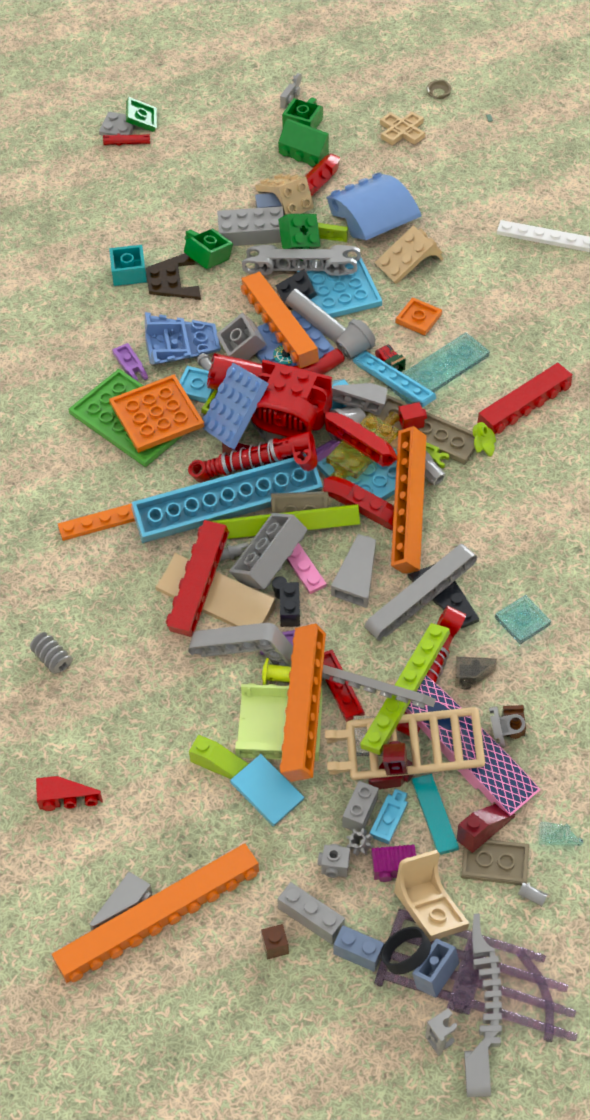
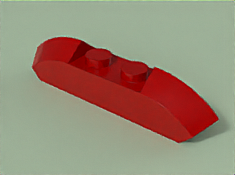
M328 154L304 176L307 178L311 196L337 172L340 156Z
M325 412V427L328 432L382 467L390 466L397 460L394 449L386 440L378 437L374 432L367 430L360 423L347 416Z
M335 476L324 478L323 491L328 492L329 497L345 506L358 504L360 514L393 531L394 506L346 479Z

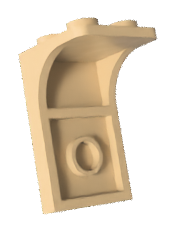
M283 173L274 175L273 179L266 178L260 180V183L255 185L256 191L271 192L278 197L283 207L284 215L301 214L314 207L307 178L304 176H298V174L283 175Z
M413 225L374 263L397 284L426 257L435 255L441 261L444 258L441 256L443 252L436 246V242L431 237L428 238L421 228L418 230Z
M437 850L403 859L399 863L394 893L430 942L436 938L440 939L468 930L469 922L441 884L438 873L440 854Z

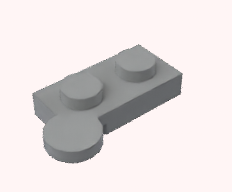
M297 73L296 76L294 75L292 78L294 83L289 84L281 94V108L286 109L292 99L300 94L301 74Z

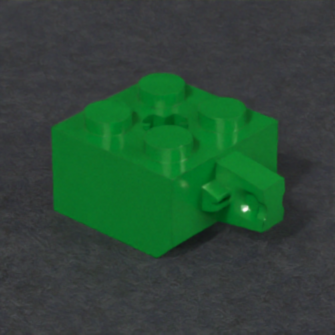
M311 97L307 102L293 98L282 114V126L284 127L285 121L288 118L317 129L323 120V106L317 105L316 98Z
M286 214L278 219L283 249H317L321 247L317 214Z
M213 228L200 234L191 229L186 231L184 253L202 267L209 269L230 259L233 243Z

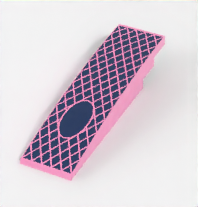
M426 675L417 692L435 698L434 707L425 705L424 708L412 705L413 701H411L405 712L407 714L461 709V707ZM471 716L459 717L463 761L476 759ZM450 718L438 719L441 752L450 762H454ZM429 720L418 721L417 725L431 740ZM481 727L485 765L480 768L460 769L458 771L476 790L479 789L492 804L495 802L503 811L511 816L536 795L540 788Z

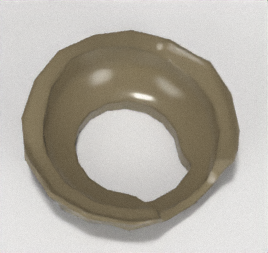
M435 80L427 85L429 95L437 99L447 97L452 89L451 85L445 80ZM435 89L445 91L443 95L438 97L433 95Z

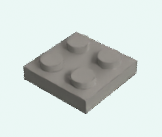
M108 112L99 130V135H117V133H120V135H131L135 125L126 122V114Z

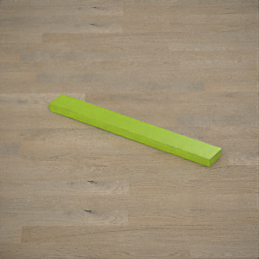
M358 504L280 513L293 514L308 530L360 524ZM271 514L213 520L211 522L227 526L229 531L227 539L256 536Z

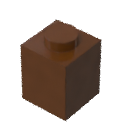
M283 924L261 929L267 960L289 954V944Z

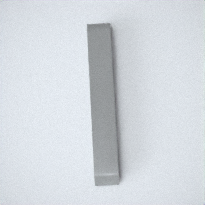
M464 544L458 545L366 621L365 629L378 641H381L382 637H387L470 569L477 561V555Z

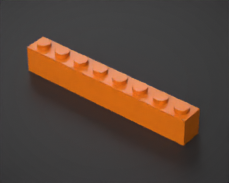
M259 271L241 278V291L243 295H246L249 303L254 305L256 313H260L263 322L268 324L270 332L276 335L278 343H282L285 352L290 354L292 362L296 363L299 368L319 362L317 346Z
M414 426L398 431L391 566L404 574L419 571L421 562L426 435Z
M316 623L295 628L293 637L292 663L289 673L290 682L287 691L288 702L285 710L286 722L282 744V761L280 763V773L290 782L313 778L326 638V633Z

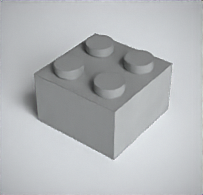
M241 313L216 334L227 355L230 357L248 360L267 345L255 323L244 313Z

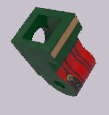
M387 344L375 351L377 358L393 368L399 365L397 370L400 372L405 370L406 358L403 355L399 356L391 345Z

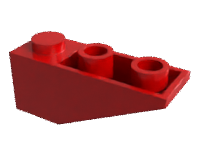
M59 776L36 778L37 803L39 809L44 811H53L55 808L61 807L60 799H64V807L67 809L77 806L76 797L85 796V805L87 806L97 805L98 800L103 802L101 791Z

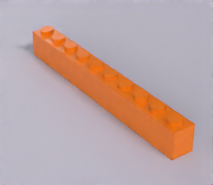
M246 843L55 951L52 953L53 960L66 983L70 981L76 982L90 969L92 971L99 969L103 962L109 958L116 959L121 956L123 950L128 947H137L147 936L159 934L164 926L178 923L183 915L197 912L202 904L216 901L220 894L226 890L231 892L245 879L247 881L252 880L257 876V872H259V863Z

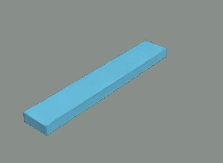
M364 351L353 358V362L358 367L413 402H420L421 407H425L436 399L434 392L368 351Z

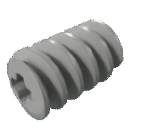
M46 632L38 634L30 643L31 651L35 653L53 674L64 671L73 661V658L70 655L68 656V652L63 650V647L54 640L53 636H47Z

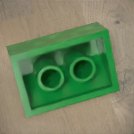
M287 118L278 141L279 153L314 167L329 154V133Z

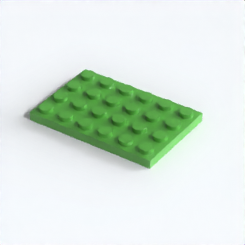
M117 369L68 409L69 414L141 465L147 467L182 436L139 453L137 452L111 407L109 399L144 385L122 370Z

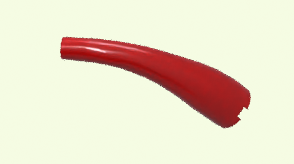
M335 348L324 354L319 359V362L299 369L325 374L344 362L345 358L343 353L338 348ZM214 353L211 360L213 364H211L208 373L207 388L218 390L219 385L226 377L227 369L232 363L241 366L256 376L262 373V364Z

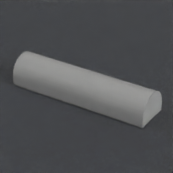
M295 288L287 297L285 303L334 343L346 329L298 289Z

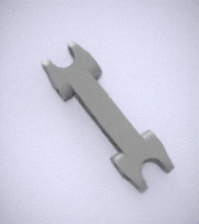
M258 245L247 249V258L242 261V269L249 274L260 271L262 275H269L272 271H301L303 269L306 271H325L332 276L349 275L357 272V261L361 258V252L359 248L347 245H334L330 249H278L274 245ZM256 251L258 255L253 257L250 252ZM354 251L357 256L348 257V252ZM246 263H254L255 268L249 269ZM350 263L354 266V268L347 269L345 265Z

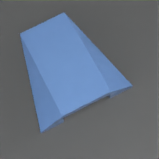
M145 312V341L150 364L180 361L198 357L203 353L207 355L220 351V343L216 335L217 330L214 323L196 320L187 322L184 321V318L178 317L177 320L166 318V315L159 314V317L151 316V313Z

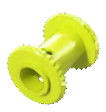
M266 658L262 671L263 685L267 684V680L289 683L291 667L269 664V658Z

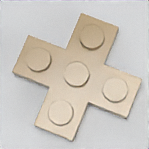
M389 112L380 119V125L387 128L381 134V139L392 146L402 138L415 145L425 138V132L417 128L423 124L424 118L414 112H410L401 119Z

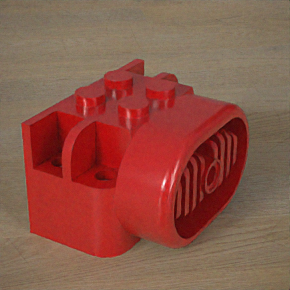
M263 359L262 373L257 377L266 381L269 385L261 400L257 403V408L251 417L253 423L266 432L284 437L312 430H320L325 424V412H330L332 408V377Z

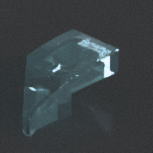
M541 821L538 825L539 845L581 846L583 844L582 838H577L567 823L563 826L562 824Z

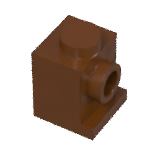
M524 705L503 706L501 716L518 714L525 720ZM513 718L510 721L512 729L518 730L521 728L522 721L519 718ZM526 723L525 728L522 732L506 735L504 737L510 736V738L512 739H518L521 736H525Z

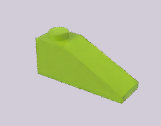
M199 734L189 750L191 763L229 779H232L249 764L218 742Z

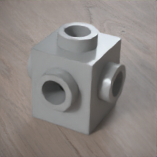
M338 844L324 845L323 853L319 852L318 866H321V874L331 878L348 876L350 848L341 847Z

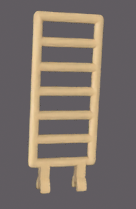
M477 707L405 714L399 721V723H409L413 766H408V774L404 775L480 768L485 765L480 714ZM471 716L476 759L463 761L459 717ZM375 718L349 720L346 722L345 730H325L327 744L347 740L349 761L327 762L329 775L350 772L352 780L402 776H387L385 769H379L378 754L369 752L371 770L358 771L354 728L367 727L368 731ZM450 718L455 761L442 763L438 719ZM429 720L434 764L421 765L417 722ZM396 728L389 742L398 741Z

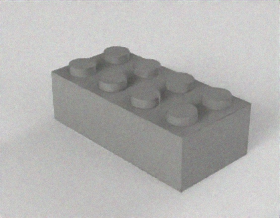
M282 206L217 211L219 233L230 240L233 246L281 243L278 219L283 217Z
M272 513L229 572L244 585L251 588L265 589L271 584L274 575L281 570L285 560L292 555L293 549L302 541L308 529L293 514Z

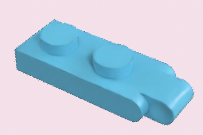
M395 789L392 795H387L369 833L374 839L388 845L390 844L407 808L408 802L405 800L408 793Z

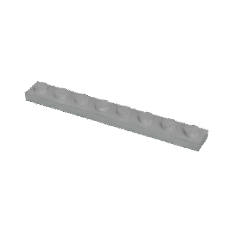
M323 665L322 678L329 680L330 677H333L332 681L344 684L347 681L349 682L348 686L360 689V686H364L363 690L375 694L377 690L380 691L379 695L390 699L394 695L396 696L395 700L408 703V700L413 701L412 705L424 708L425 705L434 707L436 699L428 695Z

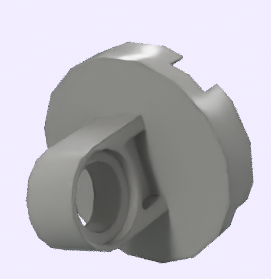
M490 707V713H494V716H490L495 739L499 738L500 742L497 744L504 748L506 747L504 736L522 732L525 728V720L518 714L500 717L498 707ZM513 718H519L522 721L520 729L514 730L510 727V721Z

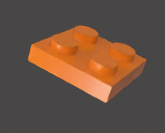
M412 297L396 317L395 323L426 336L442 315V309Z

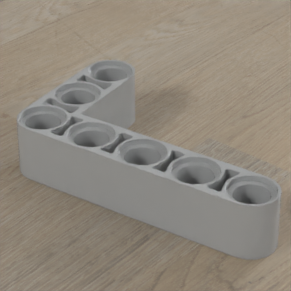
M272 623L195 631L188 648V652L191 655L199 654L201 657L262 651L273 665L290 667L292 663L291 655L293 653L292 644L279 628Z

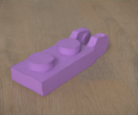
M128 343L112 349L113 355L126 374L138 381L135 373L139 371L142 379H148L143 364Z

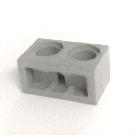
M361 781L358 782L343 814L342 827L352 831L355 829L358 832H361L362 828L365 829L377 803L379 788Z

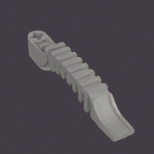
M480 913L474 914L473 958L489 957L473 959V970L480 969L478 974L479 980L491 979L483 980L482 989L492 990L485 991L484 1000L493 1002L485 1003L484 1011L485 1013L493 1012V1014H483V1024L490 1025L480 1026L479 1035H484L482 1042L474 1051H464L467 1097H491L488 1050L490 1047H500L501 1038L497 1036L502 1033V1025H499L502 1022V1013H499L502 1010V1002H499L502 998V993L499 990L501 989V979H498L500 978V967H497L499 965V958L495 955V948L488 945L481 934Z

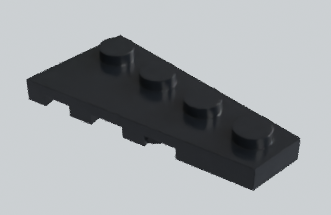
M435 564L408 574V578L414 582ZM456 581L432 599L443 610L448 605L466 614L461 629L479 622V617Z

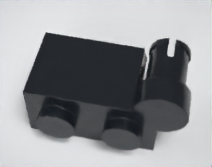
M282 576L275 577L272 580V589L275 597L280 599V626L300 627L299 582H287L286 578Z

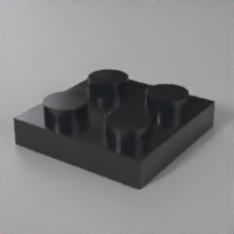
M305 269L275 285L289 311L293 309L285 301L295 288L309 299L317 296Z

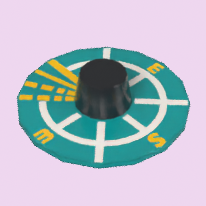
M283 345L274 350L273 358L280 364L293 363L290 354L285 352Z

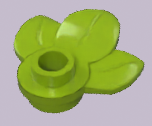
M479 422L474 425L472 430L475 438L474 446L476 452L479 453L484 450L491 457L495 451V434L485 423Z

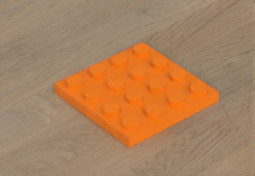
M175 374L109 399L111 407L138 453L204 427V421Z

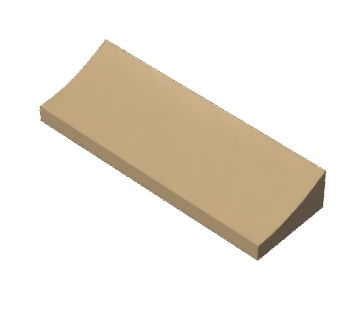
M174 553L164 575L155 587L156 590L172 598L177 596L180 590L179 582L185 576V566L190 559ZM216 572L202 612L231 626L266 623L275 609V598Z

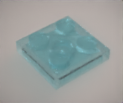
M524 595L495 614V619L519 644L524 643L551 625V620L527 595Z

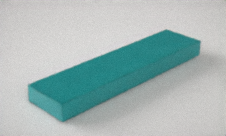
M432 774L412 778L411 782L436 850L440 855L459 850Z

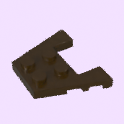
M184 253L146 267L149 295L177 296L184 299L194 298L195 300H201L199 286L181 287L178 267L195 265V260Z

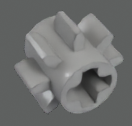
M364 828L361 829V832L353 829L351 836H347L350 842L347 848H350V850L354 849L353 854L356 856L360 852L367 855L369 848L374 847L370 841L374 837L371 834L366 835L367 830Z

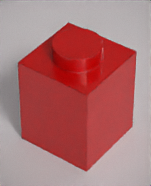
M420 402L399 406L398 420L402 430L412 426L417 429L424 427L427 414L426 410L422 409Z

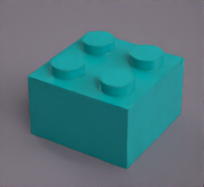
M142 245L109 248L114 286L147 282Z

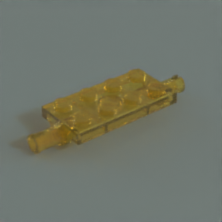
M390 412L384 420L369 413L360 424L390 444L398 436L399 429L393 425L400 418L394 412ZM344 441L326 457V462L334 468V472L330 476L343 479L349 476L357 479L373 462L372 459Z

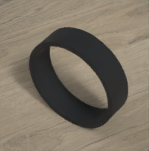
M419 927L403 928L395 932L384 943L380 954L381 960L393 974L409 973L426 960L431 950V942ZM422 938L419 948L412 956L399 963H389L391 955L398 946L409 939Z

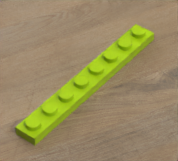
M433 623L429 625L395 686L417 692L450 634L449 628ZM392 695L391 699L387 698L361 741V749L381 755L384 744H387L411 700H408V703L395 700L396 696Z

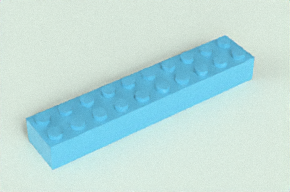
M293 457L132 502L131 509L141 541L145 543L199 528L203 525L204 520L231 519L270 508L271 493L321 492L323 485L316 467L311 471H304L295 462Z

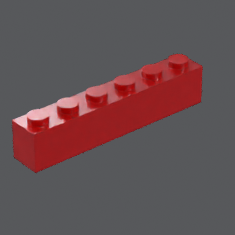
M557 362L480 411L477 423H485L494 434L502 433L505 427L510 424L514 425L522 416H528L536 407H542L547 400L554 399L559 392L567 391L571 387L573 374Z
M204 520L203 525L198 529V539L192 546L191 559L186 563L185 576L179 582L180 590L173 599L172 612L168 614L166 619L170 632L192 637L196 630L229 536L226 525Z

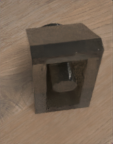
M456 656L455 687H460L464 690L471 687L475 688L495 672L497 659Z

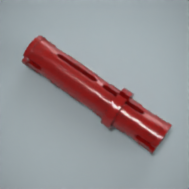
M117 133V135H103V145L150 144V134L120 135V133Z

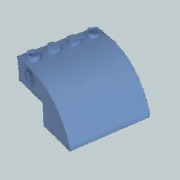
M381 172L373 174L370 179L364 178L359 180V183L356 185L349 184L345 186L344 190L332 191L331 195L326 197L331 214L346 218L350 235L353 238L368 240L421 217V212L407 188L393 176L385 175Z

